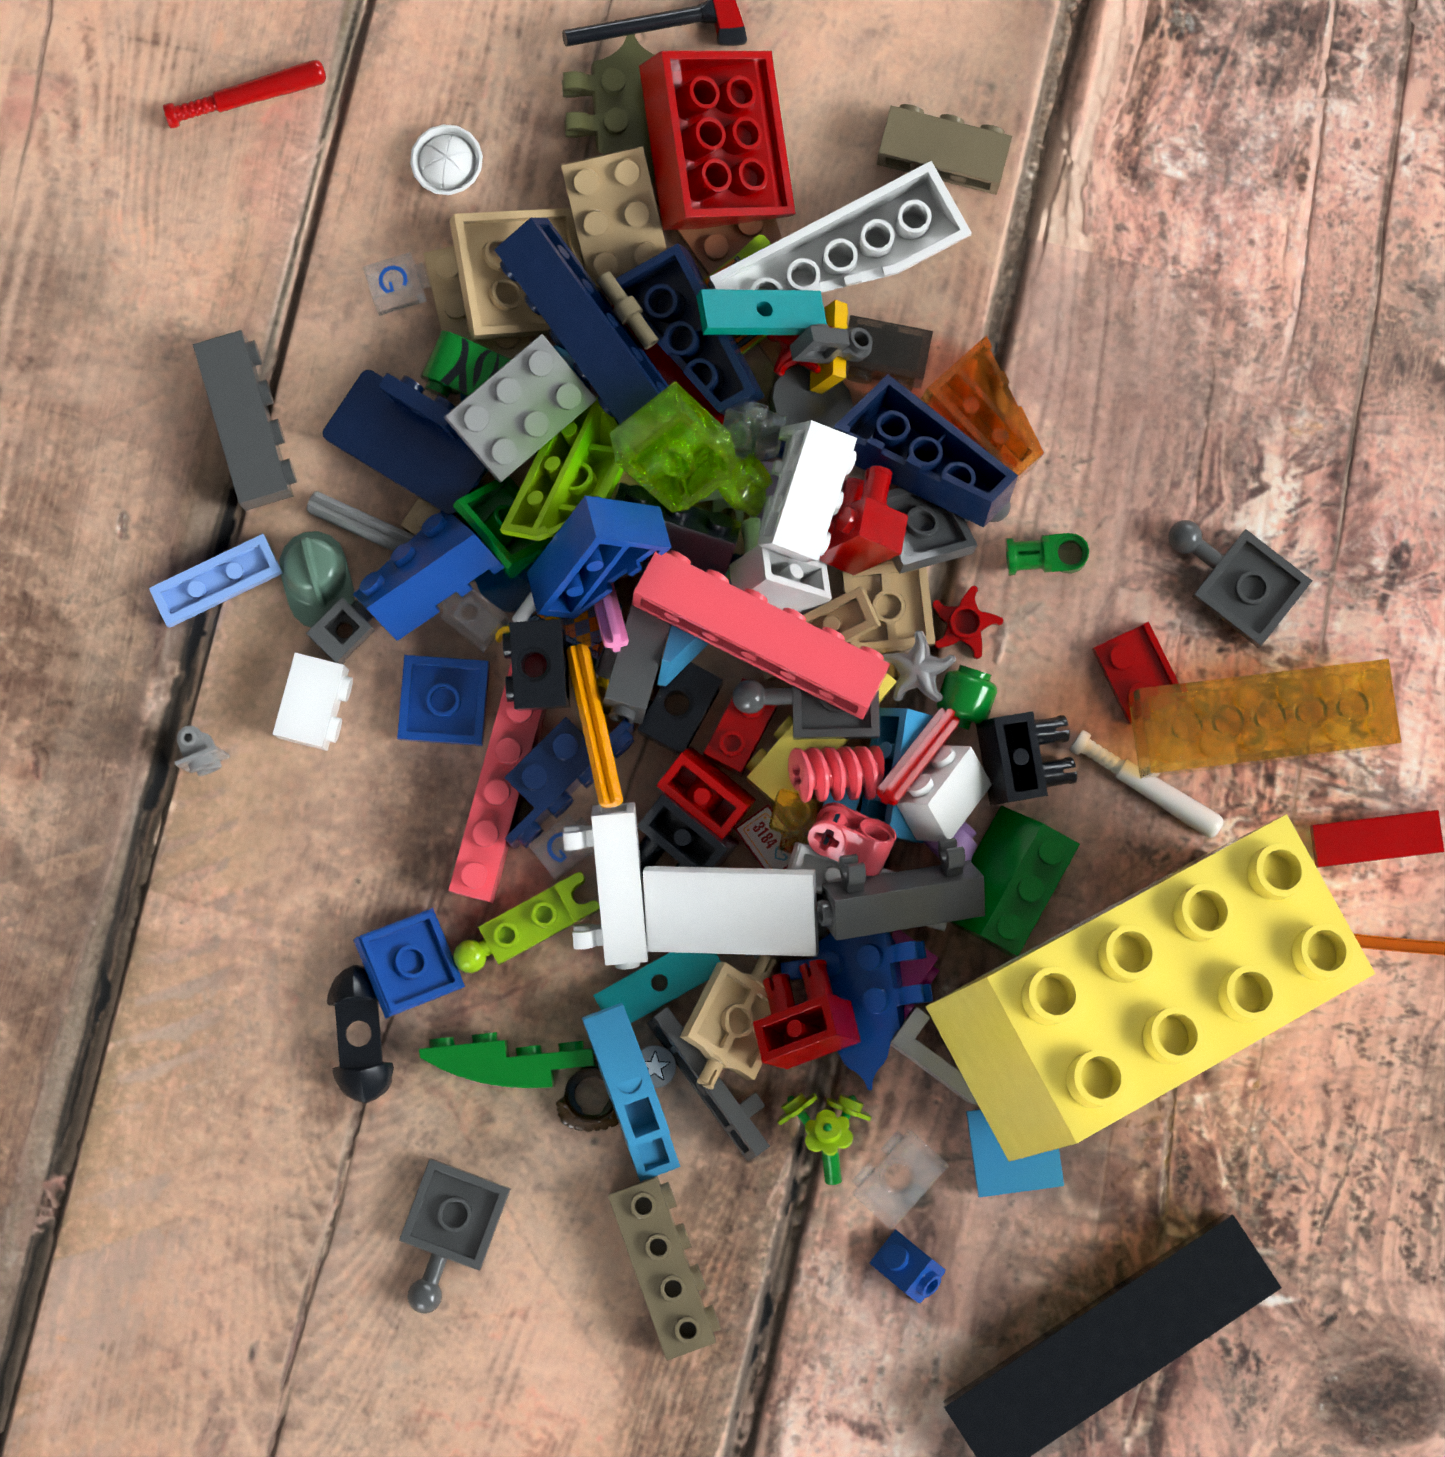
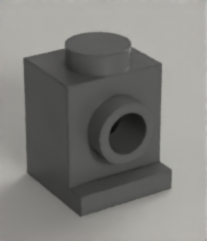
M342 597L306 634L335 663L344 664L345 660L375 631L369 624L374 617L357 600L350 605ZM340 625H351L353 628L351 636L348 638L339 637L337 630Z

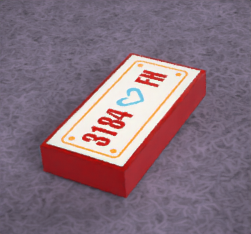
M767 804L735 827L734 830L762 869H787L796 841L770 805Z

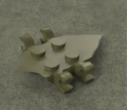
M635 34L626 37L618 51L604 59L593 61L591 64V75L578 71L563 72V97L592 96L593 115L584 112L566 113V120L564 121L565 137L595 136L596 149L604 155L643 146L651 183L653 184L656 180L639 65L653 57L654 54L644 49L637 41Z

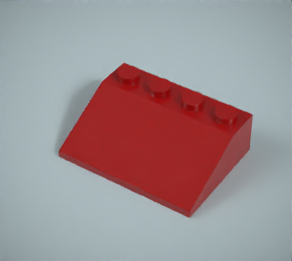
M660 51L639 65L663 230L703 229L790 217L796 214L772 51Z

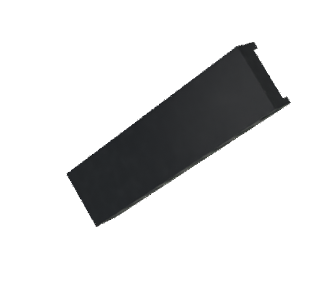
M1224 1213L943 1401L945 1404L944 1408L976 1457H1031L1282 1287L1235 1216Z

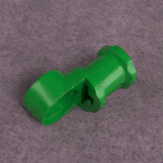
M1073 533L1041 535L1040 540L1015 542L1013 538H1006L1005 541L1009 576L1016 575V572L1020 570L1043 569L1045 573L1061 571L1072 574L1080 571L1089 558L1087 542L1083 537ZM1070 542L1078 545L1082 552L1080 561L1072 565L1063 563L1058 556V549L1062 544Z

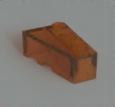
M986 335L928 386L921 400L1018 475L1017 483L1034 468L1043 456L1044 451L1022 406L1018 407L1008 386L1009 380L1004 370H1000L991 351L992 345Z

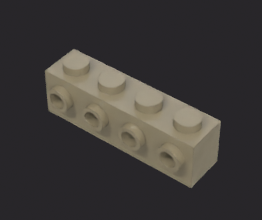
M658 1176L610 1193L608 1197L666 1360H671L716 1343L714 1332L721 1330L713 1305L705 1307L699 1291L706 1289V1285L699 1265L690 1266L685 1250L692 1246L684 1224L675 1225L670 1209L677 1207L669 1182L661 1184Z

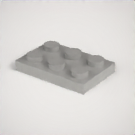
M541 334L446 414L444 418L498 482H502L597 399L546 337Z

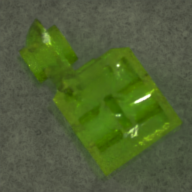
M674 381L610 432L615 462L672 513L691 508L698 501L704 500L717 489L725 501L737 511L743 510L750 516L757 517L763 510L766 502V489L773 484L768 470L752 454L747 455L745 458L737 457L731 433L677 382Z

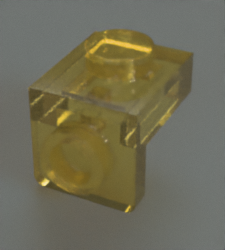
M784 788L777 792L769 828L782 833L778 850L792 854L795 842L809 844L807 839L808 833L813 824L816 823L820 801L811 798L809 802L804 803L801 801L798 793Z

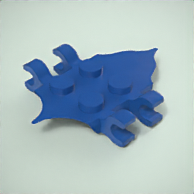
M888 932L836 941L830 933L821 941H818L819 952L817 956H813V959L780 963L782 974H789L792 980L803 979L799 970L800 965L806 963L810 967L809 961L826 960L833 995L851 1001L861 1039L860 1043L843 1048L837 1052L844 1064L860 1075L870 1091L872 1090L876 1072L888 1057L890 1041L895 1032L903 1025L904 1006L933 1001L931 984L902 987L900 962L927 958L924 941H909L896 944Z

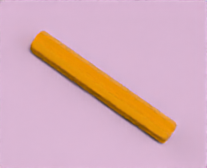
M587 644L573 645L567 648L566 655L598 802L602 808L616 807L622 804L623 797L591 652Z

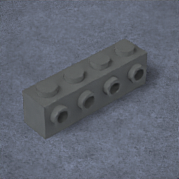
M242 330L193 344L239 504L247 511L294 497L291 484L297 483V479L290 458L283 460L279 448L280 444L285 443V438L279 420H271L267 405L274 404L267 380L260 381L256 366L262 364V359L256 341L248 342Z

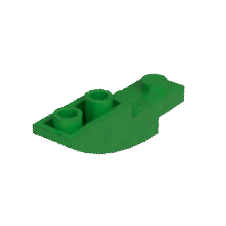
M497 1032L471 1035L472 1043L455 1045L454 1037L429 1039V1048L419 1049L421 1059L446 1072L483 1084L511 1088L555 1087L553 1070L596 1065L593 1049H584V1041L558 1043L559 1052L542 1053L541 1045L517 1047L516 1056L509 1057L508 1040L498 1041Z

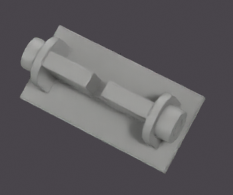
M185 726L177 734V743L183 758L175 761V765L189 773L197 772L198 776L210 774L222 768L220 761L230 758L229 753L215 746L210 735L201 732L195 726Z

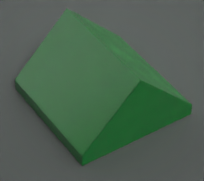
M508 476L502 482L494 480L455 501L453 507L457 517L476 534L505 567L503 569L510 579H513L541 555L553 537L537 541L502 534L500 528L520 490Z

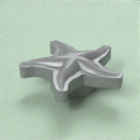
M919 630L914 633L915 644L908 654H883L884 661L892 663L901 674L897 681L893 698L896 701H901L906 692L918 688L933 701L940 702L943 699V695L937 690L936 677L955 663L956 657L954 655H948L945 658L932 656L925 634Z

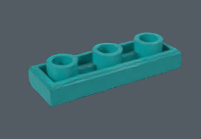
M701 289L696 296L703 335H801L811 325H827L821 291Z
M669 952L596 993L593 997L601 1010L623 1003L629 1021L633 1023L708 981L716 964L721 962L717 954ZM657 975H663L668 980V985L663 991H656L652 987V979Z

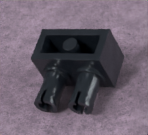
M1032 711L995 717L976 724L983 769L992 784L987 791L990 806L1048 796L1047 787L1076 783L1077 771L1063 772L1064 769L1076 767L1072 757L1042 762L1040 745L1069 741L1070 730L1056 731V728L1068 726L1067 718L1064 715L1035 720Z
M665 793L659 797L637 825L646 834L639 843L642 878L644 868L646 866H654L665 851L678 861L675 867L720 868L739 844L729 834L724 839L718 837Z

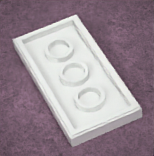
M646 866L643 870L647 952L817 956L819 952L816 870Z

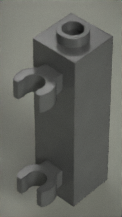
M644 560L639 580L642 577L646 567L648 566L649 561ZM632 604L625 625L629 642L627 646L621 647L620 652L617 653L603 701L604 714L609 715V718L617 723H621L627 718L630 724L634 722L642 724L671 624Z
M955 838L938 841V854L941 865L866 877L865 864L863 862L858 863L857 854L840 856L839 868L842 881L822 884V900L817 902L818 919L821 926H826L837 941L985 916L984 876L970 860L965 861L964 847H957V840Z

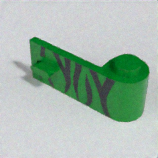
M443 330L420 377L427 382L426 390L445 399H448L450 393L455 395L462 393L469 396L511 359L457 334Z

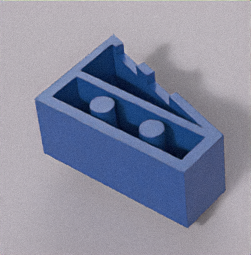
M585 495L527 572L537 615L575 619L613 591L611 584L626 573L633 577L642 570L640 563L657 551L658 554L663 555L672 547L661 508L659 506Z

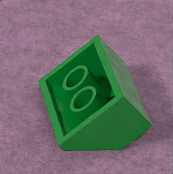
M1001 805L971 860V863L984 876L985 916L951 921L950 923L1012 958L1019 956L1080 844L1042 822Z

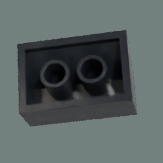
M620 482L615 500L659 506L661 508L672 547L670 550L683 554L691 561V565L705 572L707 569H711L724 576L726 575L742 522L734 520L721 512H710L691 506L682 499H670L652 493L645 487L639 485L630 486ZM654 553L645 560L650 562Z

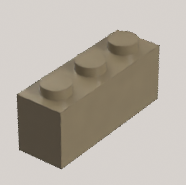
M902 104L900 107L891 105L878 152L877 165L909 173L932 161L943 182L997 195L1012 136L1004 134L1003 129L994 125L984 124L979 128L964 124L963 119L954 115L942 114L939 118L924 114L923 109L914 105Z

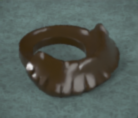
M585 1068L576 1072L568 1080L563 1098L556 1102L558 1107L556 1109L559 1112L558 1116L561 1122L569 1128H574L577 1131L585 1130L586 1132H591L592 1130L600 1131V1129L607 1130L609 1126L615 1127L618 1125L619 1122L610 1097L603 1111L597 1115L584 1114L575 1099V1091L581 1081L587 1078H598L603 1081L600 1069Z

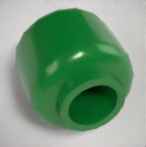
M960 665L958 670H950L944 677L939 692L943 695V699L940 702H936L937 708H944L946 711L949 708L955 711L954 716L960 719L958 727L967 730L970 729L972 722L980 724L983 720H987L997 694L996 685L990 682L992 675Z

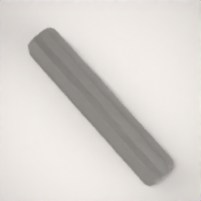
M318 491L312 494L306 509L310 514L391 551H394L399 545L409 542L415 536Z

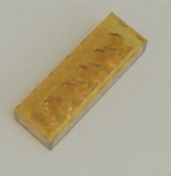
M1389 659L1139 688L1128 695L1140 779L1386 749L1402 743Z

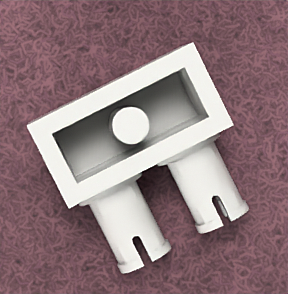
M749 518L742 522L741 531L745 554L729 565L733 586L743 591L746 588L758 591L768 599L767 603L781 610L783 608L794 609L802 615L826 604L832 599L826 563L821 561L801 562L758 546L762 521H760V518Z

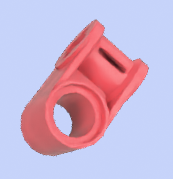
M833 802L827 803L819 810L816 823L810 828L807 839L814 852L839 862L840 856L857 854L858 863L863 862L865 864L866 876H876L881 873L896 840V832L889 824L881 820L870 818L841 803ZM836 814L840 816L837 823L833 821ZM827 836L830 839L828 844L824 845L823 842Z

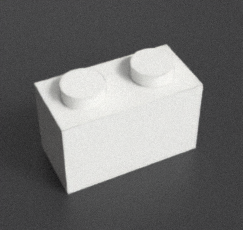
M295 652L273 735L282 740L328 751L329 743H336L341 730L342 718L337 717L341 701L347 702L351 693L353 678L348 677L349 669L343 664Z
M943 745L899 801L897 807L916 840L938 842L939 840L952 839L992 784L971 746Z

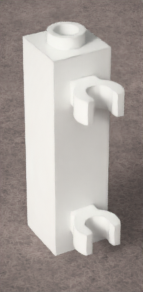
M635 802L622 803L612 808H602L600 805H593L591 813L592 825L564 826L563 832L564 850H578L594 846L601 924L585 923L573 925L574 949H589L603 946L605 965H615V968L622 970L637 968L640 966V963L648 962Z

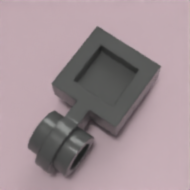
M815 324L805 329L790 345L792 361L829 364L837 356H840L849 362H860L871 353L873 341L869 332L860 327L839 329L829 328L826 324Z

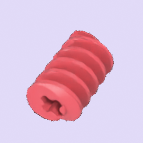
M872 745L869 748L856 746L853 749L847 746H841L838 749L824 747L821 750L809 747L804 751L800 748H794L788 758L789 779L795 790H798L799 797L804 803L811 800L813 790L817 800L825 802L828 798L829 789L835 801H841L844 798L845 789L850 800H857L860 797L861 789L865 799L873 800L876 796V789L884 778L885 760L883 751L876 745Z

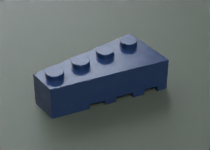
M677 243L615 278L627 296H633L643 309L641 315L659 339L657 344L679 366L687 378L718 413L730 417L765 397L734 336L703 335L696 296L701 289L709 288L688 249Z
M889 374L833 427L835 430L857 438L854 451H856L855 466L865 471L867 468L870 469L871 466L888 468L893 473L892 484L983 528L1011 499L1018 475Z

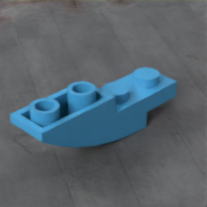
M623 1003L582 1017L638 1179L642 1182L679 1168L680 1164L664 1113Z

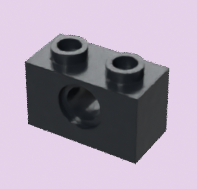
M562 619L510 622V633H503L504 658L511 659L512 676H506L505 678L507 702H514V709L518 711L571 708L565 622ZM533 654H542L547 662L545 672L539 677H529L525 671L526 660Z
M690 662L667 686H661L653 701L649 700L643 723L637 729L638 733L679 756L689 748L723 686V679ZM675 694L683 695L689 701L688 710L679 716L671 715L665 709L666 700Z

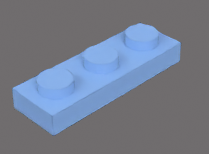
M261 534L150 587L149 590L166 626L171 628L283 574L266 536Z

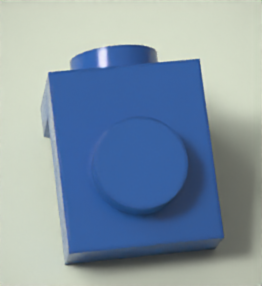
M896 1229L869 1262L894 1285L918 1303H921L925 1298L935 1293L940 1286L941 1277L946 1269Z

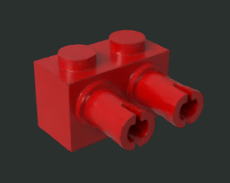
M871 466L870 469H866L864 480L854 477L844 480L841 489L844 493L843 502L838 513L832 517L828 532L831 534L830 543L824 555L820 556L819 561L854 576L901 555L908 515L887 505L889 486L893 474L891 470L882 466Z
M826 960L809 961L810 967L806 963L799 966L808 1001L795 1005L789 974L773 975V982L771 978L763 980L771 1015L753 1021L762 1063L790 1069L861 1042L851 1001L833 995Z

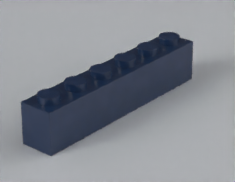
M529 218L494 249L502 260L500 266L503 272L512 281L518 282L526 293L524 299L529 308L537 315H542L550 327L549 335L560 348L566 349L575 361L573 363L574 370L583 381L591 383L599 395L598 403L609 416L617 419L624 429L622 435L632 449L640 451L641 454L657 452L694 422L625 325L620 323L612 311V306L548 218Z

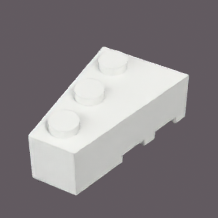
M810 420L780 428L778 439L786 441L782 461H774L771 473L778 476L779 479L774 496L769 495L766 498L757 543L758 546L801 562L819 561L820 556L826 552L831 539L828 529L832 517L838 513L844 498L841 488L845 475L851 472L856 461L854 447L857 438Z

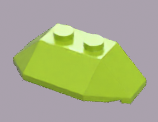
M595 397L597 400L539 449L500 528L502 534L541 541L556 535L585 495L606 499L611 498L632 455V451L625 441L615 418L609 416L598 403V397Z

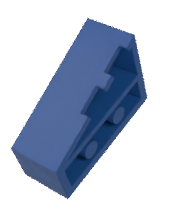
M441 511L430 516L423 523L421 530L409 542L399 545L392 552L390 559L378 571L368 574L361 581L359 589L353 593V596L398 641L438 614L440 609L437 605L455 592L463 597L472 590V586L469 584L471 581L487 570H490L495 575L505 567L474 532L453 514L448 515Z

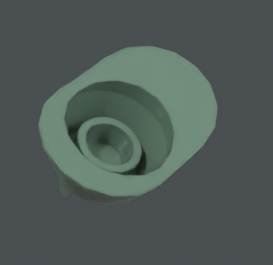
M319 531L304 532L293 537L287 543L279 559L283 572L281 578L288 605L294 617L304 626L312 628L342 597L350 605L355 601L353 596L354 587L346 556L340 543L332 536Z

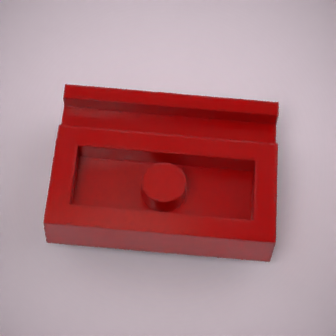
M1149 621L1092 649L1128 724H1132L1186 697Z

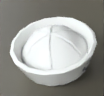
M443 124L429 128L418 137L411 150L410 165L414 177L423 188L435 194L452 195L464 191L475 182L481 171L483 155L478 141L470 132L456 125Z

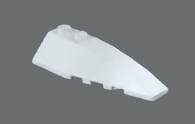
M930 161L710 276L709 280L714 289L821 291L822 293L899 274L971 236L972 232L934 164Z

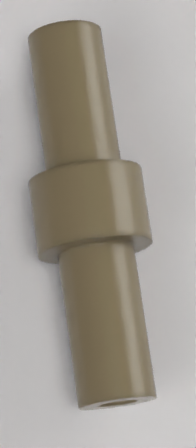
M610 271L602 274L596 282L614 305L612 311L620 323L629 326L645 350L655 345L659 339L642 317L643 309L633 296H627Z

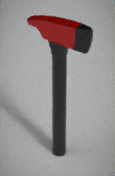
M707 0L696 6L562 31L564 45L569 47L701 22L714 23L717 43L719 45L739 46L747 42L745 27L736 0Z

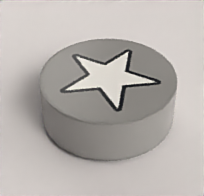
M651 1045L643 1048L641 1052L654 1088L667 1085L676 1073L674 1056L668 1049L662 1046Z

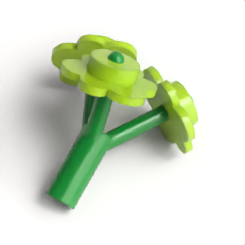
M800 1092L795 1096H789L787 1102L781 1106L785 1113L779 1117L777 1123L782 1125L789 1119L798 1116L805 1126L807 1133L805 1138L806 1147L813 1152H822L825 1183L828 1185L841 1183L842 1176L838 1148H847L853 1142V1134L849 1130L850 1116L859 1117L867 1121H871L872 1116L862 1110L864 1103L857 1100L855 1095L847 1096L840 1094L838 1101L827 1098L826 1102L827 1105L841 1110V1116L837 1117L831 1110H822L817 1114L816 1120H811L804 1109L818 1099L817 1095L812 1093L805 1097Z

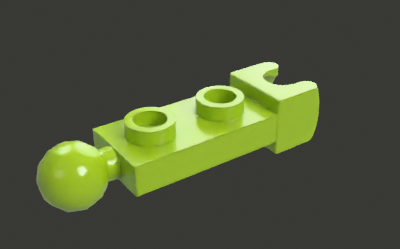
M582 871L567 877L549 889L479 926L478 928L484 937L483 940L478 942L468 939L456 946L453 960L457 968L465 973L478 972L484 967L487 956L493 954L498 965H501L575 923L577 924L599 912L600 906L596 900L585 904H578L574 901L573 893L575 889L583 885L586 880Z

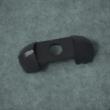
M353 965L344 969L335 977L327 995V1004L335 1006L339 1066L333 1068V1076L344 1095L355 1101L368 1103L376 1100L389 1089L392 1083L394 1066L392 1062H383L379 1005L364 966ZM355 1021H363L371 1029V1038L364 1046H354L347 1039V1029Z

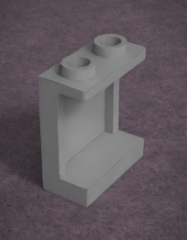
M914 1007L904 1020L901 1028L895 1032L890 1045L966 1102L976 1105L977 1102L961 1072L915 1039L930 1019V1016L919 1008Z

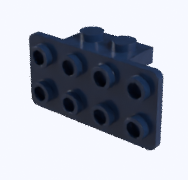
M372 370L363 371L323 429V437L332 445L442 512L456 516L457 513L453 507L455 501L473 492L488 470L445 420L444 416L456 406L437 395L435 400H432L422 394L425 389L408 376L404 375L399 380L389 373L382 377Z
M567 717L504 777L534 807L505 837V840L514 849L518 848L521 844L526 849L532 845L544 832L540 825L551 814L556 819L560 817L573 804L574 800L571 794L581 784L587 789L594 783L584 734ZM627 718L609 734L613 756L616 759L624 754L634 743L632 736L635 731L634 724L628 723Z

